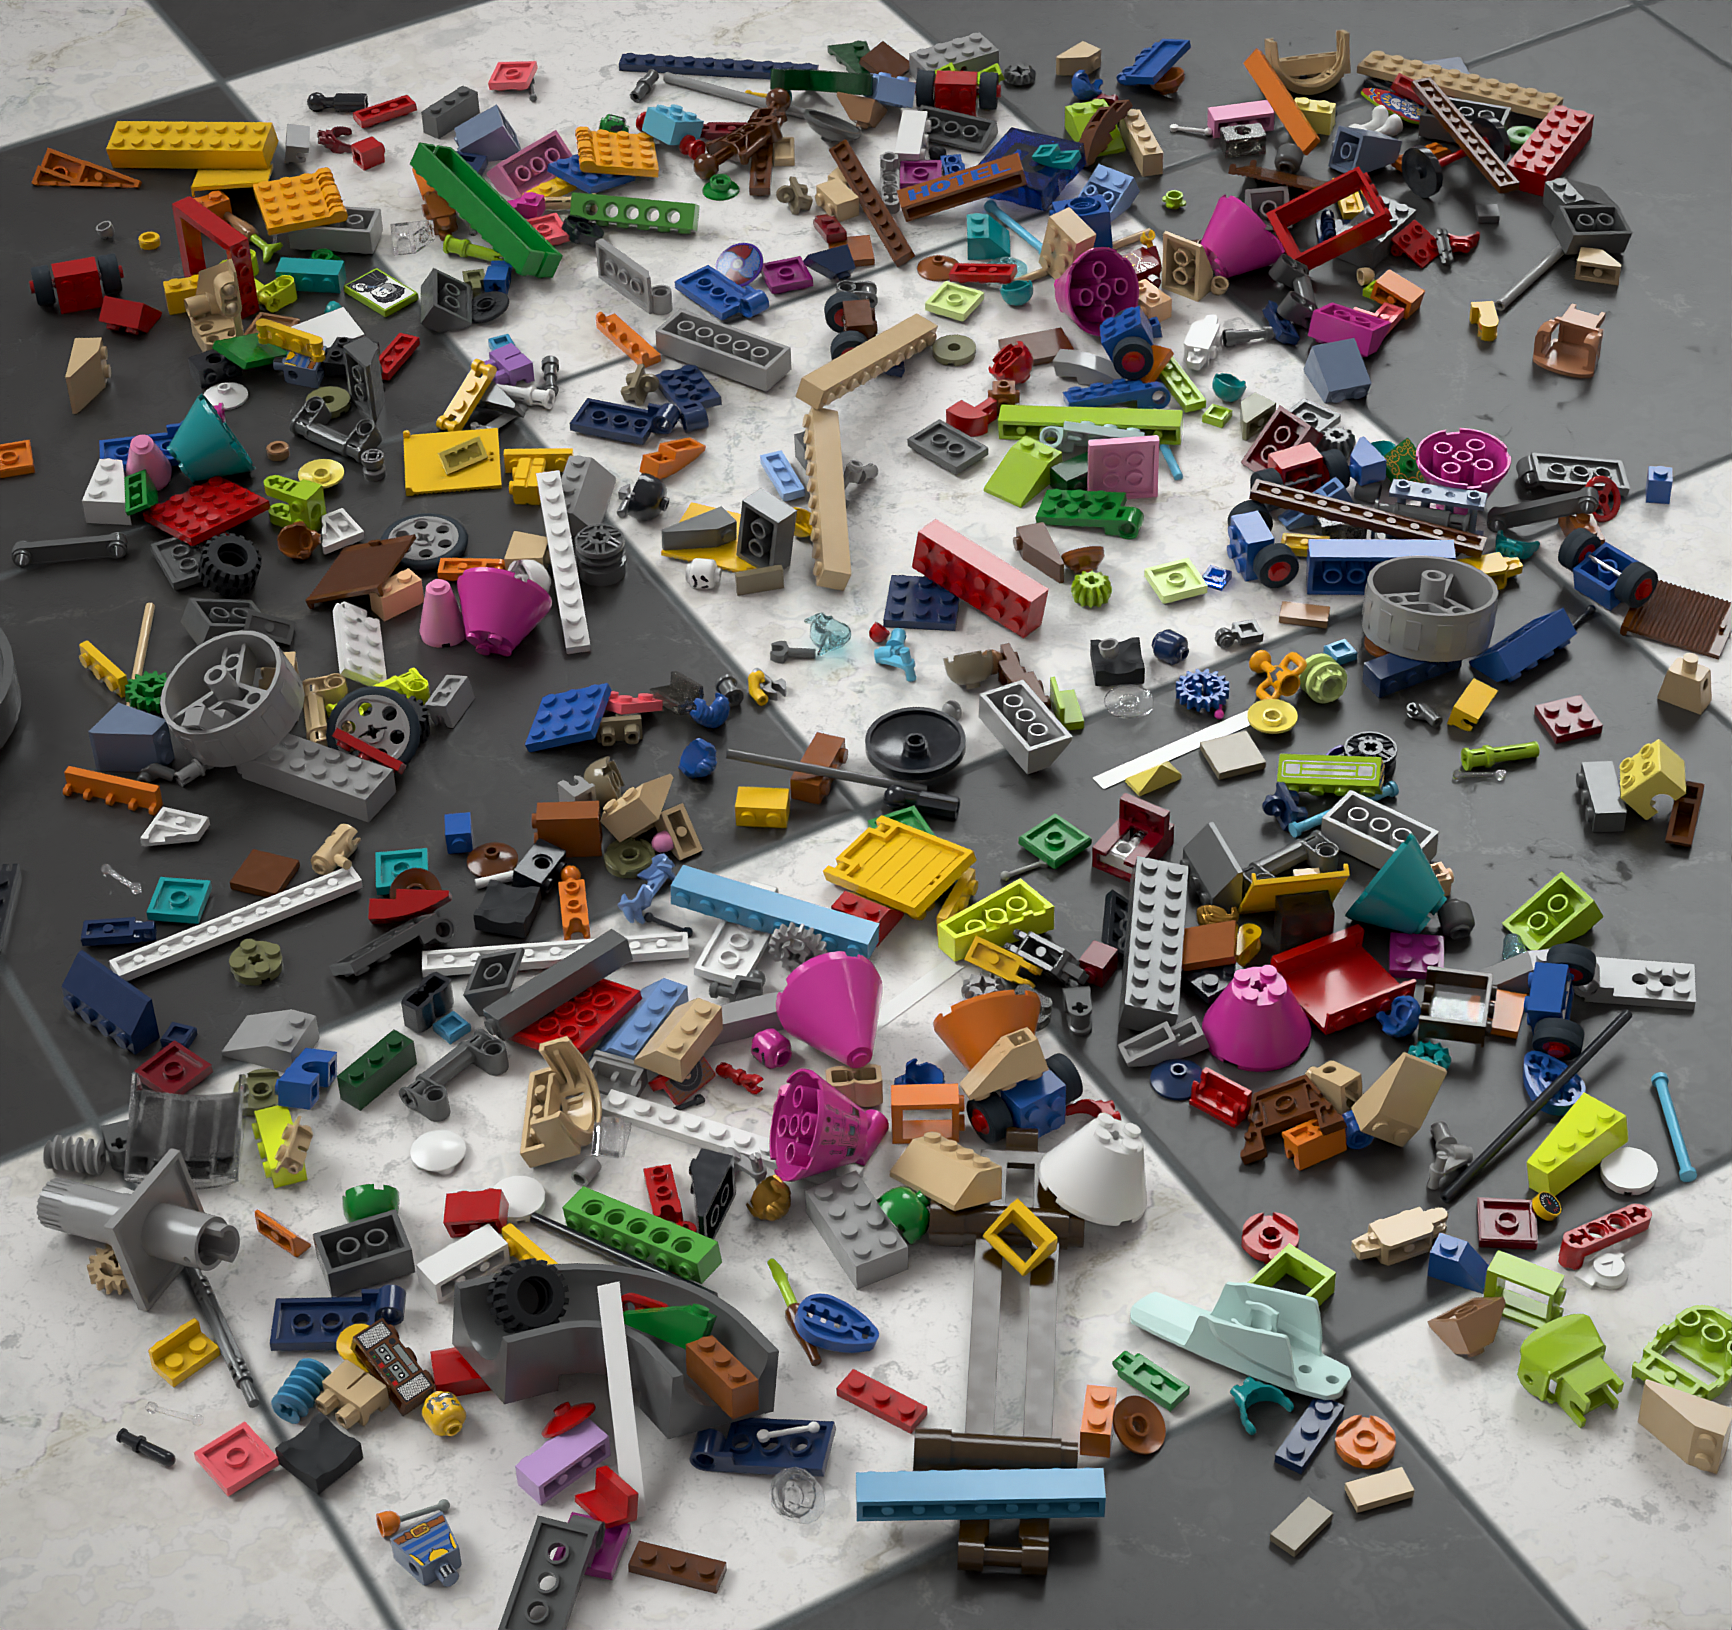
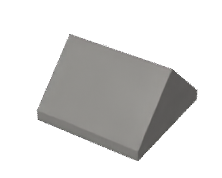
M1288 186L1245 190L1244 203L1266 224L1267 227L1265 229L1272 231L1273 228L1266 213L1289 202Z

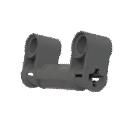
M1281 254L1269 270V275L1275 281L1293 288L1295 292L1290 291L1278 306L1277 312L1284 319L1309 329L1313 311L1318 309L1312 289V280L1309 276V268L1290 256Z
M320 396L309 398L290 423V431L293 434H301L308 441L314 442L344 457H352L360 464H362V453L369 449H376L383 438L374 421L368 418L359 421L349 436L326 427L325 425L330 421L332 414Z
M1376 499L1374 509L1464 532L1469 531L1471 514L1469 513L1460 515L1451 513L1450 510L1398 502L1389 504L1383 503L1379 499ZM1371 530V539H1380L1377 533ZM1388 535V539L1393 540L1394 536ZM1455 552V556H1456V557H1458V556L1461 554V553Z
M1315 830L1303 840L1297 839L1293 843L1257 861L1251 862L1249 867L1242 870V893L1246 895L1252 883L1251 873L1256 874V880L1276 878L1275 875L1303 861L1311 868H1319L1320 873L1337 872L1339 848L1319 830Z
M478 1028L474 1032V1036L469 1040L460 1042L457 1047L422 1074H419L416 1077V1081L408 1087H402L399 1090L402 1102L408 1108L414 1109L431 1121L439 1122L447 1119L451 1111L447 1090L443 1085L470 1064H474L489 1075L497 1076L505 1073L509 1068L505 1043L490 1035L484 1029Z

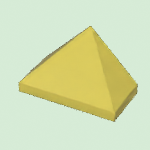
M480 436L437 453L446 475L488 457Z
M1165 761L1125 778V782L1138 796H1142L1182 779V774L1169 761Z

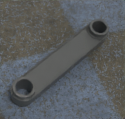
M1584 487L1580 491L1506 507L1495 506L1488 512L1487 527L1490 531L1497 533L1499 530L1504 531L1509 528L1580 513L1591 514L1596 511L1599 505L1598 491L1592 487Z
M119 532L110 535L57 540L18 541L12 548V561L16 566L26 567L31 564L108 557L118 559L125 556L128 541L126 536Z

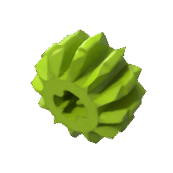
M1093 570L1089 573L1082 571L1081 575H1075L1071 585L1074 602L1080 603L1081 607L1087 605L1090 608L1092 606L1101 607L1102 604L1108 603V599L1112 594L1109 576L1103 575L1102 572L1094 573Z

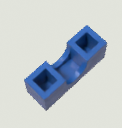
M305 1048L295 1058L291 1066L285 1070L280 1079L278 1078L276 1081L275 1094L278 1095V1106L310 1110L319 1100V1087L328 1088L337 1077V1052Z

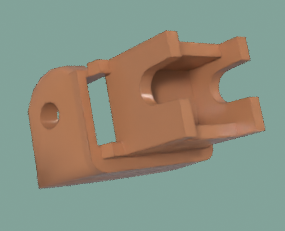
M1572 303L1562 317L1557 316L1554 320L1550 319L1544 322L1538 329L1535 336L1533 362L1546 370L1576 378L1593 377L1600 358L1603 329H1600V326L1605 320L1606 313L1601 312L1598 316L1576 309V304ZM1559 325L1558 339L1551 340L1552 332Z

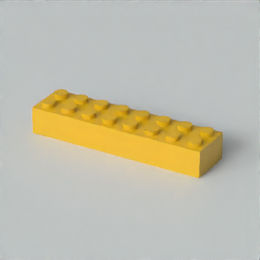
M117 121L106 151L113 168L269 169L279 140L272 122Z

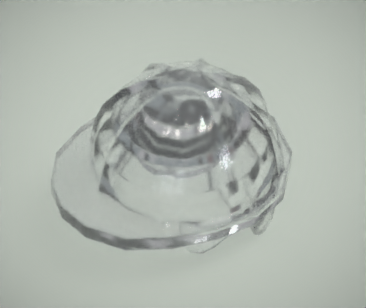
M797 1467L783 1469L772 1479L769 1495L771 1505L777 1514L799 1524L814 1522L823 1514L825 1494L819 1483L807 1471Z

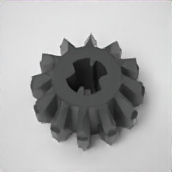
M1326 427L1324 431H1321L1324 436L1316 447L1317 451L1321 453L1331 449H1338L1348 460L1356 445L1355 435L1349 429L1344 430V427Z

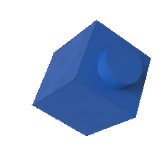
M1648 466L1645 488L1646 503H1670L1673 483L1671 467Z
M470 812L445 814V838L448 854L465 853L473 850V830Z

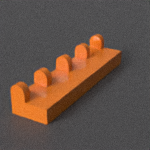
M603 312L596 314L597 329L637 365L644 364L645 368L661 362V354L615 313L607 317Z
M68 766L64 772L67 783L63 788V795L70 796L72 792L83 794V799L90 801L94 796L106 799V805L110 806L115 801L128 804V809L135 811L137 807L149 809V814L154 816L163 805L158 785Z

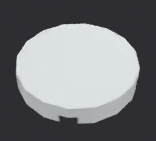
M1619 1147L1602 1159L1600 1165L1601 1180L1608 1188L1620 1194L1632 1192V1195H1640L1648 1192L1655 1185L1658 1174L1657 1164L1654 1159L1646 1152L1632 1147Z
M511 1176L501 1180L493 1187L494 1189H502L509 1203L507 1223L518 1224L517 1221L525 1220V1223L529 1222L534 1212L541 1214L545 1208V1190L542 1184L534 1178Z

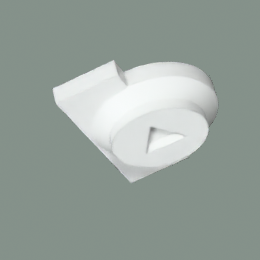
M1611 1246L1606 1247L1587 1262L1574 1275V1279L1589 1289H1592L1594 1286L1608 1290L1620 1288L1627 1282L1629 1275L1628 1267L1622 1261L1624 1254Z

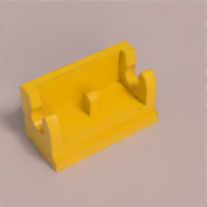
M1473 678L1454 705L1447 724L1451 726L1453 724L1460 729L1471 731L1473 727L1470 724H1466L1463 719L1477 724L1490 702L1495 698L1498 690Z

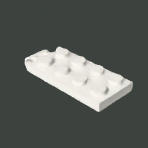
M347 602L337 603L333 609L340 675L367 686H373L387 680L379 619L367 617L366 610Z
M756 881L750 883L752 886L779 893L778 887ZM721 919L694 967V975L732 986L736 975L746 976L748 972L755 970L769 944L772 934Z

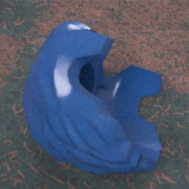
M1078 70L1071 82L1074 95L1080 100H1091L1102 93V90L1099 89L1103 84V80L1096 79L1093 84H1090L1088 75L1084 73L1085 70Z
M715 693L716 699L710 706H707L705 700L696 698L694 703L697 706V711L692 710L689 714L696 723L707 728H717L729 716L730 707L728 699L723 694Z
M702 738L695 739L684 749L678 768L685 776L692 779L710 775L715 770L717 764L715 746Z
M1397 996L1392 1002L1390 1015H1386L1384 1011L1376 1014L1377 1020L1383 1026L1382 1030L1389 1036L1398 1038L1411 1035L1416 1031L1421 1007L1412 996Z
M916 1058L906 1063L904 1075L894 1079V1085L945 1084V1076L940 1068L928 1062L916 1064L918 1061Z

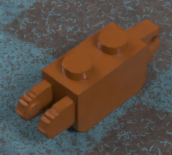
M436 190L433 192L428 191L424 196L425 204L421 205L422 213L426 218L427 228H431L434 236L439 235V238L444 241L448 234L452 235L453 232L458 230L456 210L451 208L448 202L437 194Z

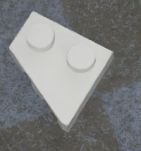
M162 807L141 836L142 846L199 841L210 825L209 817Z

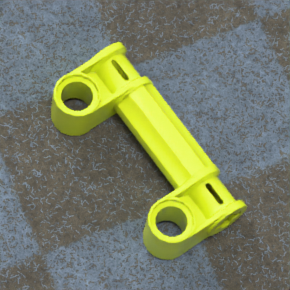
M250 249L253 273L256 276L259 273L256 252ZM282 275L266 285L255 279L258 304L265 305L268 311L277 312L279 309L297 300L295 282L292 276Z
M415 668L409 669V672L397 677L395 675L373 685L395 690L399 694H406L407 698L414 696L416 701L419 699L423 701V705L430 698L428 681ZM337 703L334 705H326V712L328 717H330V714L334 707L337 705ZM363 703L359 707L360 715L364 716V712L369 707H372L370 703ZM350 722L352 724L353 731H355V723Z

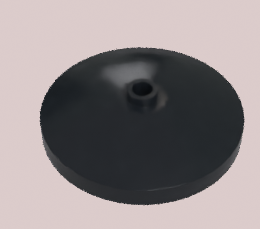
M907 707L888 712L871 724L865 736V751L870 763L877 770L888 776L911 781L928 780L950 772L962 761L966 751V735L960 723L947 713L926 707Z

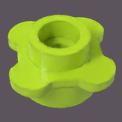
M1177 190L1168 191L1166 196L1162 198V201L1166 203V207L1170 209H1178L1180 206L1186 205V201L1183 200V193Z

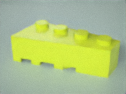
M1020 878L939 923L938 948L956 962L965 959L976 936L1001 947L1006 943L1020 941L1012 934L1015 929L1027 934L1031 931L1037 935L1053 930L1054 906Z
M1584 1092L1528 1159L1529 1188L1538 1193L1546 1191L1556 1196L1599 1164L1606 1156L1627 1143L1626 1115Z

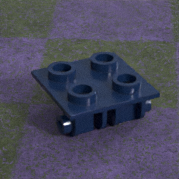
M1325 209L1321 213V220H1316L1319 244L1334 237L1352 219L1334 220L1333 211Z

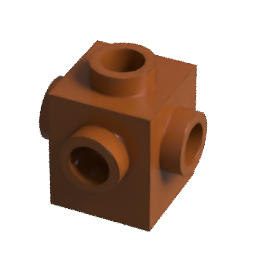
M992 381V390H988V398L991 397L997 400V416H999L1001 405L1020 403V390H1015V381Z

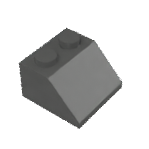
M523 947L478 956L463 996L479 1017L485 1016L484 1008L510 992L525 953Z

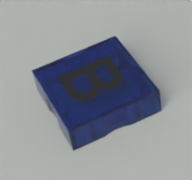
M1011 127L978 164L1018 153L1027 185L986 198L1009 201L1020 206L1046 211L1060 195L1062 189L1084 168L1086 157L1084 143ZM1059 144L1061 151L1079 150L1081 159L1073 169H1059L1033 161L1032 156L1040 145Z

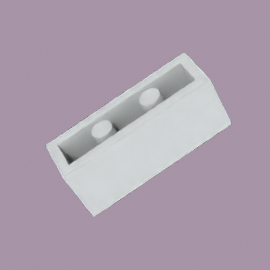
M903 110L894 152V154L899 156V168L900 161L926 159V149L924 147H928L929 135L927 132H931V120H928L927 111Z
M488 1223L416 1264L419 1284L439 1304L454 1295L455 1283L488 1276L509 1264L508 1243Z

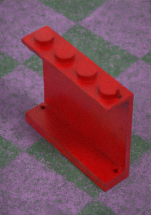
M1359 924L1274 955L1271 958L1270 965L1274 966L1277 972L1285 979L1305 1014L1325 1035L1342 1030L1355 1023L1363 1022L1368 1018L1376 1016L1380 1011L1387 1012L1391 1010L1392 1002L1397 996L1414 997L1417 981L1412 979L1399 984L1362 947L1365 930Z

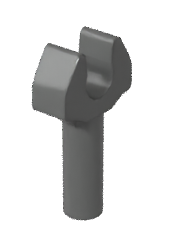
M787 641L771 643L770 660L775 663L784 664L789 657H816V649L790 648Z

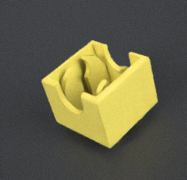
M1660 739L1652 744L1644 745L1639 753L1632 758H1625L1619 766L1621 799L1645 820L1658 813L1653 807L1656 803L1652 800L1654 796L1666 794L1676 801L1686 794L1685 762Z

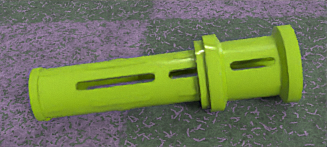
M450 234L445 237L443 252L446 254L452 252L459 254L462 258L471 256L487 261H504V259L499 258L503 257L500 253L495 252L491 248L472 244L469 239H456Z
M1537 741L1494 748L1489 745H1483L1482 748L1472 750L1463 748L1461 751V762L1466 771L1478 766L1489 768L1497 762L1536 758L1539 756L1540 750Z

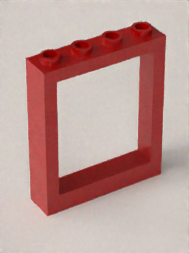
M1359 166L1266 213L1286 254L1292 259L1307 265L1309 271L1393 229L1389 221L1393 219L1389 209L1385 206L1382 197L1378 196V191L1375 185L1372 184L1368 173H1363ZM1361 190L1375 216L1301 253L1287 227Z
M191 196L172 203L184 277L199 275V271L207 269L200 234L202 232L226 250L227 260L232 259L242 305L241 319L259 312L248 238Z

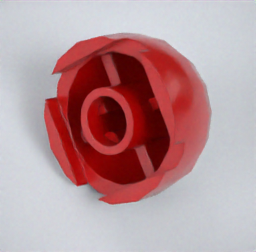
M1016 341L1018 345L1015 346L1010 343L994 356L992 361L995 364L992 368L989 366L988 369L989 373L997 381H1015V385L1025 383L1030 378L1034 362L1032 353L1023 342Z

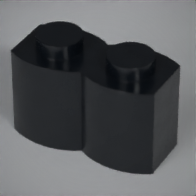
M437 971L433 972L421 981L418 988L411 990L403 997L401 1006L406 1027L417 1033H422L435 1023L437 1017L444 1015L452 1008L454 998L451 979Z

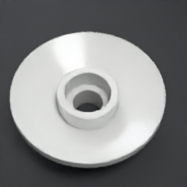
M225 382L210 387L206 390L204 396L213 406L223 403L226 411L243 405L248 399V391L241 384Z

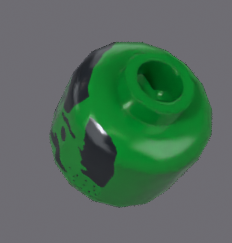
M607 114L605 118L602 117L599 125V130H607L613 133L619 131L629 133L630 126L626 125L624 117Z

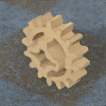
M105 1243V1249H95L97 1256H89L90 1264L87 1265L90 1282L91 1284H96L98 1291L105 1288L107 1294L117 1290L118 1295H122L123 1289L127 1288L129 1291L130 1289L112 1246Z

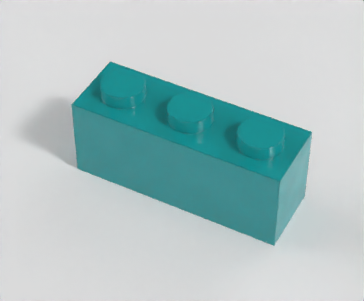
M281 257L275 271L276 278L282 275L292 276L296 291L341 293L347 279L344 261Z

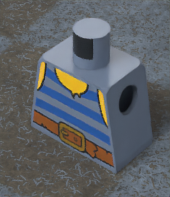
M323 346L322 350H324L326 356L328 353L327 346ZM290 350L286 358H274V370L284 371L287 383L311 388L319 387L324 377L322 362H314L311 357Z
M442 1511L390 1538L393 1558L422 1585H429L439 1579L444 1587H449L459 1579V1574L456 1570L462 1565L460 1549Z

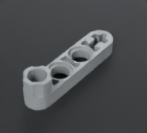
M885 152L880 155L881 198L889 212L895 214L900 211V202L897 190H900L899 156L893 152Z

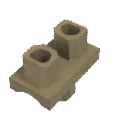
M790 176V186H781L776 191L778 201L788 203L792 214L795 215L799 214L800 209L809 211L813 199L807 195V185L799 184L796 177Z
M639 364L635 372L627 374L626 383L628 386H623L620 392L625 402L635 400L637 406L644 404L648 392H654L658 389L660 382L654 374L645 373L644 364Z
M616 713V717L602 718L597 731L598 743H602L603 746H612L615 741L637 744L639 739H643L641 715L621 716V714Z

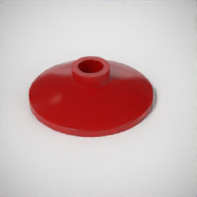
M569 1402L560 1404L553 1410L555 1416L544 1427L541 1433L544 1438H552L579 1425L595 1411V1404L593 1402L580 1403L573 1406Z

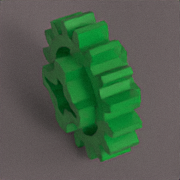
M144 671L143 676L135 674V680L128 679V685H125L126 702H130V707L137 706V709L141 711L146 709V712L149 714L151 711L160 713L161 695L167 680V673L164 672L158 675L157 671L153 673Z

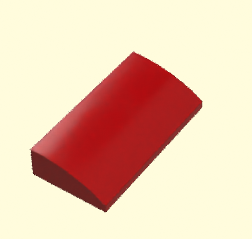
M455 1347L430 1351L436 1392H451L457 1397L492 1391Z

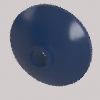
M1186 1059L1165 1060L1156 1065L1152 1070L1150 1076L1151 1086L1157 1094L1164 1098L1176 1101L1191 1099L1193 1081L1195 1080L1199 1083L1201 1081L1202 1069L1196 1063Z

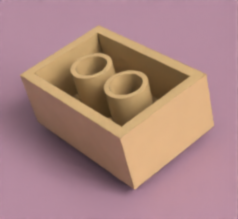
M1070 207L1049 216L1038 263L1054 280L1060 278L1082 253L1093 248L1096 233Z

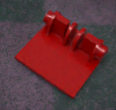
M1413 220L1391 238V241L1394 243L1391 248L1392 255L1401 256L1405 253L1420 268L1425 267L1439 255L1436 238L1416 220Z

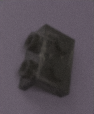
M678 671L671 672L670 685L650 689V694H653V698L662 700V707L668 708L676 715H687L688 712L697 710V706L694 703L695 699L704 698L703 686Z

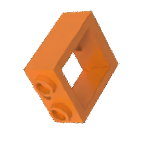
M958 1083L891 1085L892 1144H910L913 1139L923 1137L928 1132H938L942 1137L958 1143L959 1131H965L964 1114H959V1112H965L964 1095H959ZM952 1109V1119L903 1120V1110Z

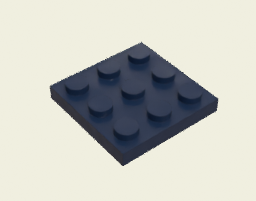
M891 575L883 626L887 628L956 631L961 598L926 576Z

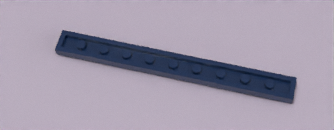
M626 53L622 54L619 61V71L648 72L650 69H653L658 73L669 72L682 75L770 80L771 69L819 70V65L811 63L762 62L750 59L733 60L731 58L714 59L712 57L694 58L692 56L675 57L673 55L657 56L654 54Z

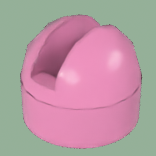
M666 830L657 833L652 839V847L657 852L664 853L674 848L672 838Z

